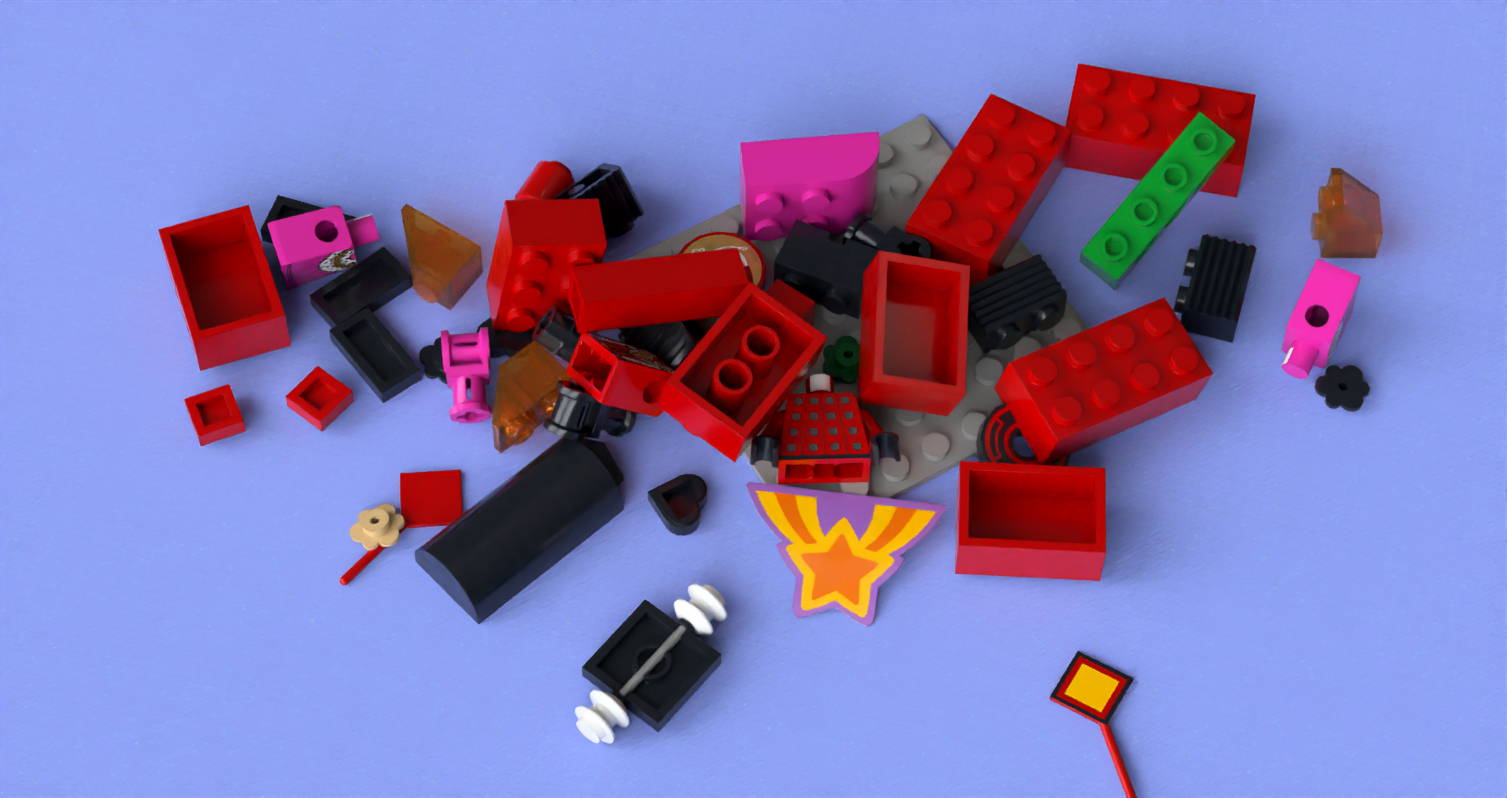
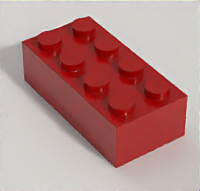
M1078 63L1065 126L1072 130L1068 160L1064 167L1141 181L1196 115L1201 112L1234 138L1236 142L1232 153L1200 191L1237 198L1245 163L1256 95Z
M990 94L907 221L905 233L917 234L925 238L931 247V259L970 265L969 285L998 273L1066 165L1072 130L994 94Z
M1163 297L1009 362L994 389L1003 404H1007L1021 430L1020 432L1039 463L1047 465L1196 400L1212 377L1213 372L1166 298Z

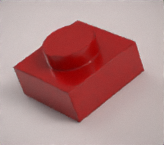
M319 366L315 367L285 396L287 406L322 432L354 401L353 391Z
M229 384L184 399L186 410L200 446L246 431L244 420Z

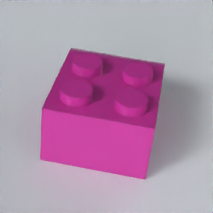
M879 132L740 143V204L745 238L761 241L787 238L796 220L829 231L830 234L843 233L847 231L849 224L858 214L867 213L871 215L876 203L880 150Z

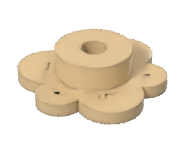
M385 503L377 506L375 509H367L360 512L358 515L359 522L352 525L349 533L352 540L362 543L366 550H374L379 545L390 547L399 541V530L404 527L405 520L402 515L396 514L393 505Z

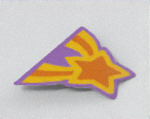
M748 482L746 484L759 515L770 530L782 541L776 547L781 558L796 577L793 613L798 619L835 607L866 627L872 625L875 619L878 587L900 568L904 562V558L900 555L923 539L946 510V506L942 504Z

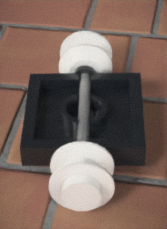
M691 584L688 587V594L691 598L689 602L682 599H677L674 602L677 622L645 599L582 666V676L602 690L591 691L590 699L593 705L590 708L580 705L575 709L576 716L579 719L576 725L586 738L594 743H599L600 741L612 743L615 740L612 731L613 726L617 725L625 728L629 725L626 709L659 732L721 664V654L694 635L711 636L713 627L710 621L712 619L724 621L727 618V612L724 608L726 604L725 599L715 588L710 585L700 586Z

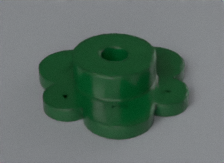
M842 336L837 339L835 345H828L823 350V357L825 359L823 373L831 376L833 379L841 378L845 384H853L858 378L860 344L858 345L854 337Z

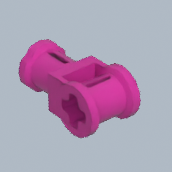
M488 327L480 328L479 333L450 335L448 330L441 331L444 373H446L447 386L452 388L454 407L450 408V419L459 423H478L491 418L492 408L486 402L485 385H490L489 369H491ZM467 389H471L472 398L470 400L467 399Z

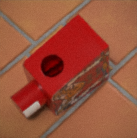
M593 332L581 333L565 373L601 404L659 417L664 411L658 407L666 381L675 371L646 350Z

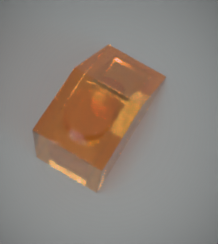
M406 204L401 209L413 289L425 301L429 303L437 302L451 310L483 273L481 246Z

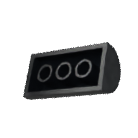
M562 437L415 551V561L479 625L624 510L623 498L613 477L598 457L579 440Z

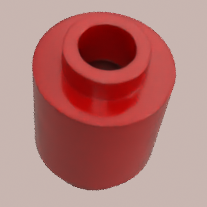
M558 161L538 162L515 195V200L552 199L575 183L570 169Z

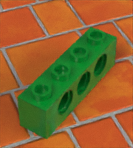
M1199 112L1082 249L1079 262L1113 290H1116L1233 151L1236 140Z

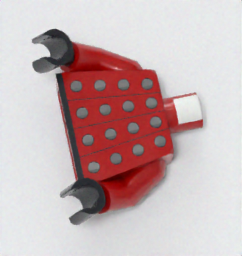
M826 374L809 376L805 381L806 393L791 394L787 398L786 409L776 412L760 435L753 437L750 454V465H755L757 461L764 460L771 462L772 468H778V484L869 482L871 454L872 465L874 466L880 465V459L886 457L894 458L896 462L901 461L899 436L893 432H885L868 410L859 408L854 394L850 392L834 393L833 378Z

